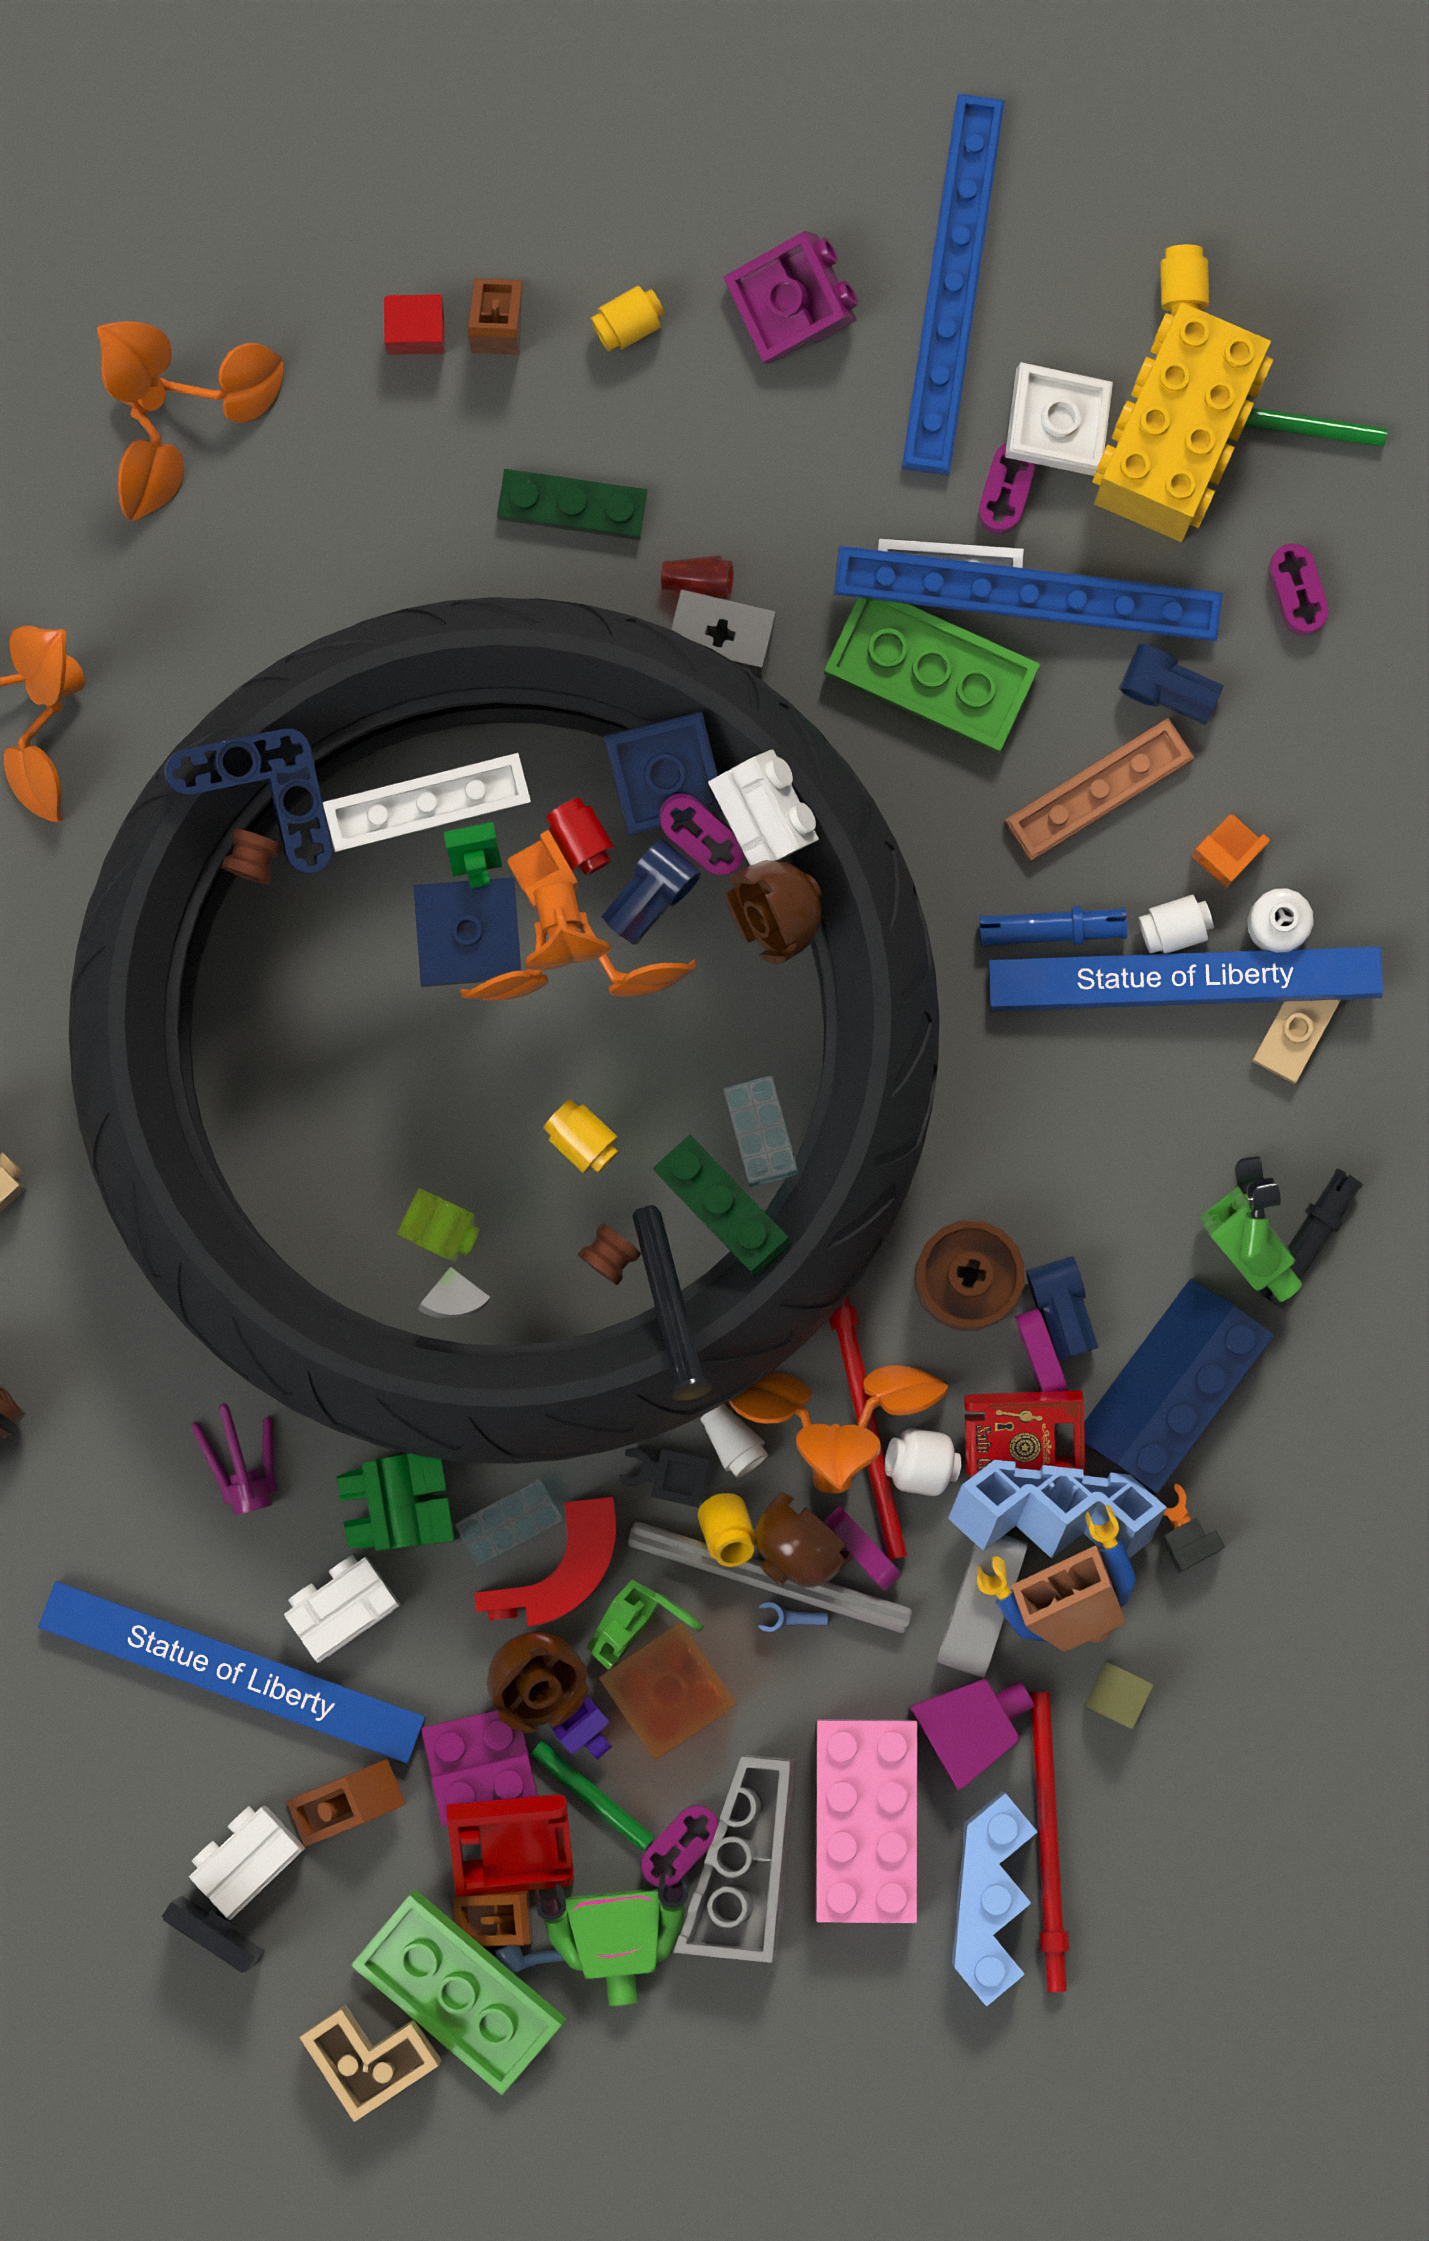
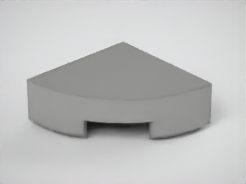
M450 1267L420 1303L418 1310L437 1319H442L443 1317H468L483 1309L491 1297Z

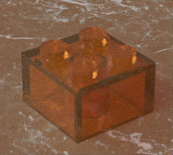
M682 1621L599 1677L654 1761L737 1705L736 1700Z

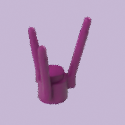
M225 1403L220 1405L219 1410L223 1421L222 1424L236 1474L230 1475L231 1484L201 1425L196 1422L193 1423L192 1431L221 1488L224 1504L231 1503L234 1515L272 1506L269 1493L278 1491L274 1478L272 1418L265 1417L263 1419V1477L260 1478L258 1468L247 1471L229 1406Z

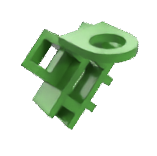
M632 1579L612 1601L586 1648L610 1670L654 1621L655 1613L661 1606L698 1632H701L705 1626L664 1594L656 1593Z

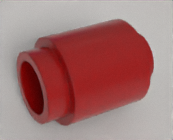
M580 797L562 804L545 817L550 825L548 830L573 873L582 870L585 876H589L611 862L608 854L614 850L615 846L593 808L585 806Z

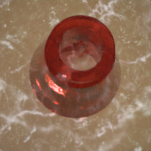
M721 555L663 562L661 570L662 590H671L679 594L681 590H686L727 600L731 597L734 582V566L732 561L722 560Z

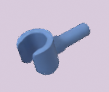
M775 1602L763 1603L759 1606V1608H774L779 1615L778 1622L772 1627L758 1625L761 1630L767 1632L779 1631L785 1625H827L828 1621L827 1613L785 1610L782 1605Z
M506 1945L494 1950L495 1958L513 1973L537 1964L565 1961L556 1949L532 1952L527 1955H523L520 1945Z

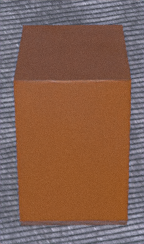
M474 279L468 325V337L472 353L520 355L522 280Z
M528 1890L452 1897L454 1922L481 1946L527 1945L533 1941L530 1894Z

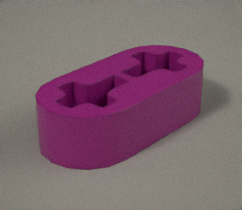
M1007 443L998 448L993 457L978 512L980 523L985 530L998 535L1010 533L1017 527L1023 513L1036 465L1035 463L1020 461V464L1027 467V470H1018L1013 485L1004 482L1007 467L1000 464L1001 460L1009 461L1011 459L1005 457ZM1001 492L1010 494L1007 510L1014 513L1013 517L1005 516L1002 522L994 521V513L988 510L987 506H996Z
M1295 543L1285 544L1278 548L1270 560L1268 567L1269 577L1287 628L1296 635L1311 636L1317 633L1327 620L1329 614L1327 599L1310 551L1304 546ZM1285 556H1291L1293 562H1302L1304 565L1297 573L1300 584L1298 586H1294L1289 572L1281 573L1279 570L1285 562ZM1298 594H1303L1308 608L1316 607L1318 610L1312 618V624H1306L1304 618H1295L1293 615L1300 606Z
M679 793L670 796L664 801L660 808L659 820L663 831L674 843L703 868L713 874H729L739 867L743 860L744 852L732 829L698 799L689 794ZM688 807L694 809L691 813V818L700 827L696 834L685 825H680L677 829L671 827L674 823L671 811L674 808H678L681 811L686 810ZM709 835L720 844L725 842L726 839L730 840L731 843L728 848L732 854L731 858L727 861L721 857L717 858L714 862L709 860L712 856V851L703 839Z
M1035 1308L1015 1315L1014 1319L1039 1391H1068L1064 1375L1039 1309Z
M840 1506L822 1521L846 1545L844 1549L847 1552H852L853 1559L884 1592L903 1576Z
M702 1805L686 1807L647 1848L642 1856L641 1869L649 1883L657 1887L659 1885V1877H656L651 1872L655 1864L650 1858L654 1853L657 1852L659 1855L664 1856L674 1845L681 1851L672 1863L673 1868L676 1870L675 1874L671 1877L668 1874L665 1876V1884L673 1886L708 1850L719 1825L717 1817L712 1810ZM689 1815L694 1819L700 1818L701 1815L706 1816L709 1821L705 1828L710 1833L709 1836L704 1840L696 1836L685 1847L679 1841L688 1829L684 1822L685 1818Z

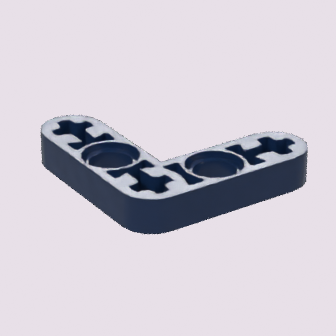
M280 729L183 749L173 753L167 760L164 767V778L167 785L174 792L182 795H193L268 779L283 850L288 864L294 870L301 873H316L323 870L329 863L332 856L331 840L311 747L307 738L301 732L294 729ZM288 737L290 744H299L300 754L293 756L294 765L286 766L284 759L281 758L268 760L266 764L270 771L260 772L261 756L254 742L263 740V751L280 747V738ZM233 747L245 749L251 757L252 765L250 770L241 777L230 775L223 766L225 753ZM214 751V768L220 778V782L211 783V773L195 776L194 786L186 787L183 779L175 780L173 770L181 767L180 759L188 757L191 765L209 763L204 753ZM294 786L305 788L312 798L310 810L301 816L290 814L283 804L285 793ZM316 817L318 829H307L311 843H320L322 853L314 856L315 864L307 866L305 858H296L295 849L302 846L300 830L289 834L288 823L302 824Z

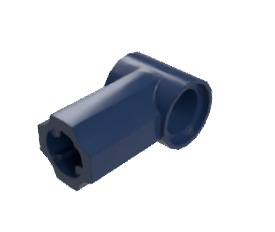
M1139 644L1119 686V690L1135 701L1153 707L1164 706L1206 725L1224 685L1178 665V660L1158 648Z
M664 839L655 843L642 856L634 868L633 873L635 876L601 916L614 932L631 944H638L669 906L672 907L679 903L692 890L701 876V873Z
M1070 1256L1026 1270L1036 1308L1043 1313L1057 1359L1062 1360L1099 1348L1083 1300L1086 1298V1293L1075 1258Z

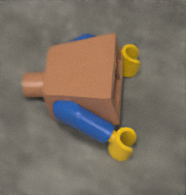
M1105 1505L1109 1520L1103 1525L1093 1524L1089 1511L1085 1515L1090 1535L1103 1545L1100 1549L1095 1545L1011 1585V1590L1007 1586V1565L1002 1558L998 1556L992 1557V1567L996 1573L995 1576L986 1575L979 1565L977 1566V1585L979 1589L985 1594L998 1597L995 1601L996 1605L1020 1637L1049 1642L1061 1651H1069L1088 1641L1093 1643L1103 1642L1109 1637L1112 1630L1125 1623L1126 1620L1121 1607L1130 1601L1136 1578L1123 1542L1116 1540L1119 1524L1113 1509L1109 1505Z

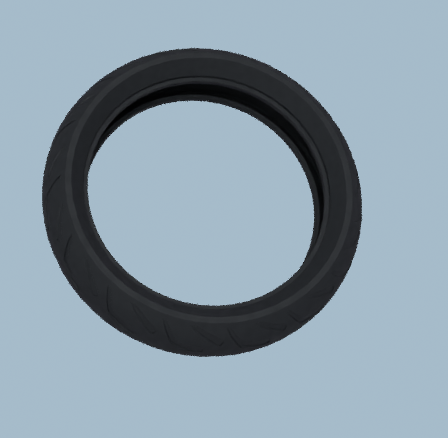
M488 597L449 600L405 608L361 621L351 627L321 637L281 658L241 685L210 711L174 748L155 772L124 819L103 861L95 889L87 905L76 949L70 991L69 1049L71 1082L79 1128L92 1173L106 1208L130 1254L157 1294L184 1326L227 1366L253 1386L293 1411L335 1431L380 1447L422 1457L466 1463L520 1464L558 1461L607 1452L653 1438L687 1424L725 1404L770 1374L803 1346L845 1300L864 1275L888 1236L907 1196L923 1150L933 1108L939 1062V1005L936 971L927 924L914 881L898 843L878 806L850 765L828 742L820 730L774 689L750 671L715 650L692 641L671 629L628 614L586 604L541 598ZM700 711L703 714L718 776L754 756L773 749L776 756L782 758L788 764L793 776L791 785L800 803L806 804L812 811L816 821L814 831L819 840L783 858L781 861L797 867L804 874L811 875L818 883L822 894L820 900L822 911L821 925L810 945L821 990L824 1022L823 1067L818 1097L806 1137L794 1160L796 1169L789 1171L788 1176L765 1210V1213L790 1238L792 1244L756 1277L729 1252L706 1274L681 1291L703 1377L711 1381L712 1389L707 1394L691 1400H675L672 1398L671 1389L675 1386L655 1307L634 1318L596 1332L553 1342L511 1346L464 1344L423 1337L382 1324L345 1307L312 1286L287 1265L258 1233L237 1203L216 1163L202 1123L194 1086L191 1052L192 1009L200 961L213 921L231 884L237 876L222 869L224 858L232 854L235 846L232 841L235 829L249 831L265 837L277 823L269 780L265 779L193 795H182L174 792L167 785L164 778V767L170 756L183 749L280 729H294L301 732L309 742L318 785H321L342 769L380 749L419 735L459 726L490 723L544 724L584 731L603 737L604 735ZM288 737L280 738V747L263 751L264 741L254 742L261 756L260 772L270 771L266 764L268 760L281 758L284 759L286 766L294 765L293 756L300 754L299 744H290ZM241 747L230 748L223 757L225 770L235 777L245 775L252 765L250 754ZM214 751L204 753L209 763L191 765L188 757L180 759L181 767L173 770L175 780L183 779L186 787L194 786L195 776L211 773L210 782H220V778L214 768ZM300 786L290 788L283 798L285 809L290 811L309 792Z

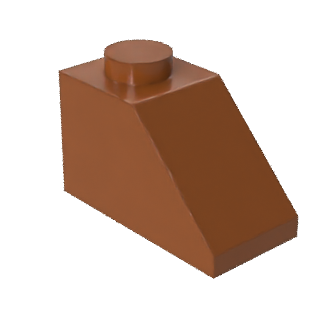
M387 1759L286 1801L304 1847L406 1805L399 1789L398 1781Z

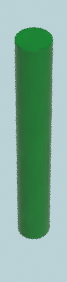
M1253 407L1244 425L1378 447L1385 446L1387 428Z
M541 1741L529 1755L639 1850L643 1852L655 1836L545 1742Z

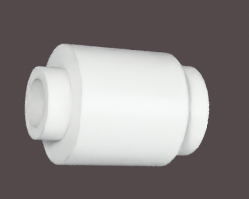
M1193 894L1149 908V914L1138 917L1140 929L1150 954L1159 951L1162 954H1168L1208 941L1207 930L1214 928L1206 901L1197 903Z

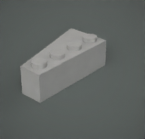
M746 1755L740 1758L720 1816L718 1828L709 1847L699 1883L687 1911L688 1914L673 1953L773 1963L779 1959L797 1760Z

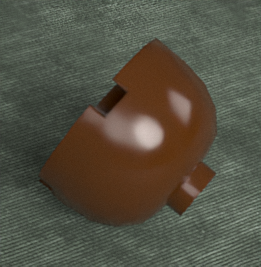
M764 860L748 866L728 878L727 883H733L734 886L733 889L726 892V901L732 919L748 944L757 940L766 949V951L759 954L765 961L776 965L783 963L802 952L812 943L821 925L822 911L820 900L822 894L818 883L811 875L804 874L797 867L781 860Z
M780 1492L767 1506L756 1526V1548L765 1559L760 1568L780 1586H783L787 1580L802 1588H815L827 1583L853 1558L852 1552L842 1551L846 1546L844 1542L806 1507L800 1514H797L789 1506L794 1498L784 1492Z
M541 1631L527 1632L510 1639L498 1649L490 1662L487 1687L499 1718L511 1729L532 1733L537 1732L535 1726L544 1725L550 1722L553 1728L561 1725L579 1710L588 1693V1685L585 1682L587 1671L577 1652L561 1637Z

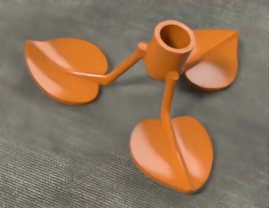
M133 321L114 322L97 327L101 346V375L104 387L111 397L132 407L131 417L138 420L150 436V442L142 439L133 441L125 450L119 465V502L122 513L127 520H138L164 506L176 494L183 479L184 463L180 451L173 445L161 444V435L146 416V412L157 410L162 406L165 401L166 390L213 400L223 399V414L228 420L238 423L249 422L264 414L276 399L281 388L284 373L282 356L262 344H241L227 354L220 366L218 380L222 389L210 390L170 382L157 377L168 368L172 358L170 341L160 329L149 324Z
M26 625L14 629L9 641L11 659L19 674L0 677V687L25 682L26 691L30 699L38 705H46L47 708L19 738V747L10 746L5 749L4 770L10 788L27 809L43 819L60 822L64 819L60 812L62 795L57 770L48 755L40 748L30 746V741L54 713L63 709L61 700L84 688L85 677L78 662L71 656L66 655V630L43 629Z
M557 882L542 886L533 892L540 921L534 923L536 932L535 951L524 961L528 969L499 975L471 990L461 988L460 992L461 997L467 999L487 1001L512 1000L529 995L548 984L547 975L541 974L543 970H552L574 962L584 963L598 959L609 979L614 983L608 987L611 995L638 997L653 994L674 985L696 968V962L693 959L688 964L658 963L638 968L629 973L617 971L606 955L611 952L610 943L595 936L588 923L586 912L579 911L573 883ZM548 934L549 940L545 943L546 935Z
M888 1365L878 1368L869 1373L864 1379L863 1389L871 1398L865 1404L858 1425L840 1426L835 1423L829 1426L826 1424H812L807 1408L802 1406L811 1399V1389L800 1379L784 1373L771 1372L730 1400L729 1403L741 1416L763 1424L784 1422L794 1414L797 1415L802 1421L803 1428L796 1435V1447L802 1457L813 1468V1485L822 1492L833 1494L847 1491L852 1485V1477L871 1464L879 1455L880 1440L874 1433L866 1429L875 1408L881 1405L884 1411L892 1415L915 1414L930 1408L944 1398L948 1393L949 1385L928 1372L910 1366Z

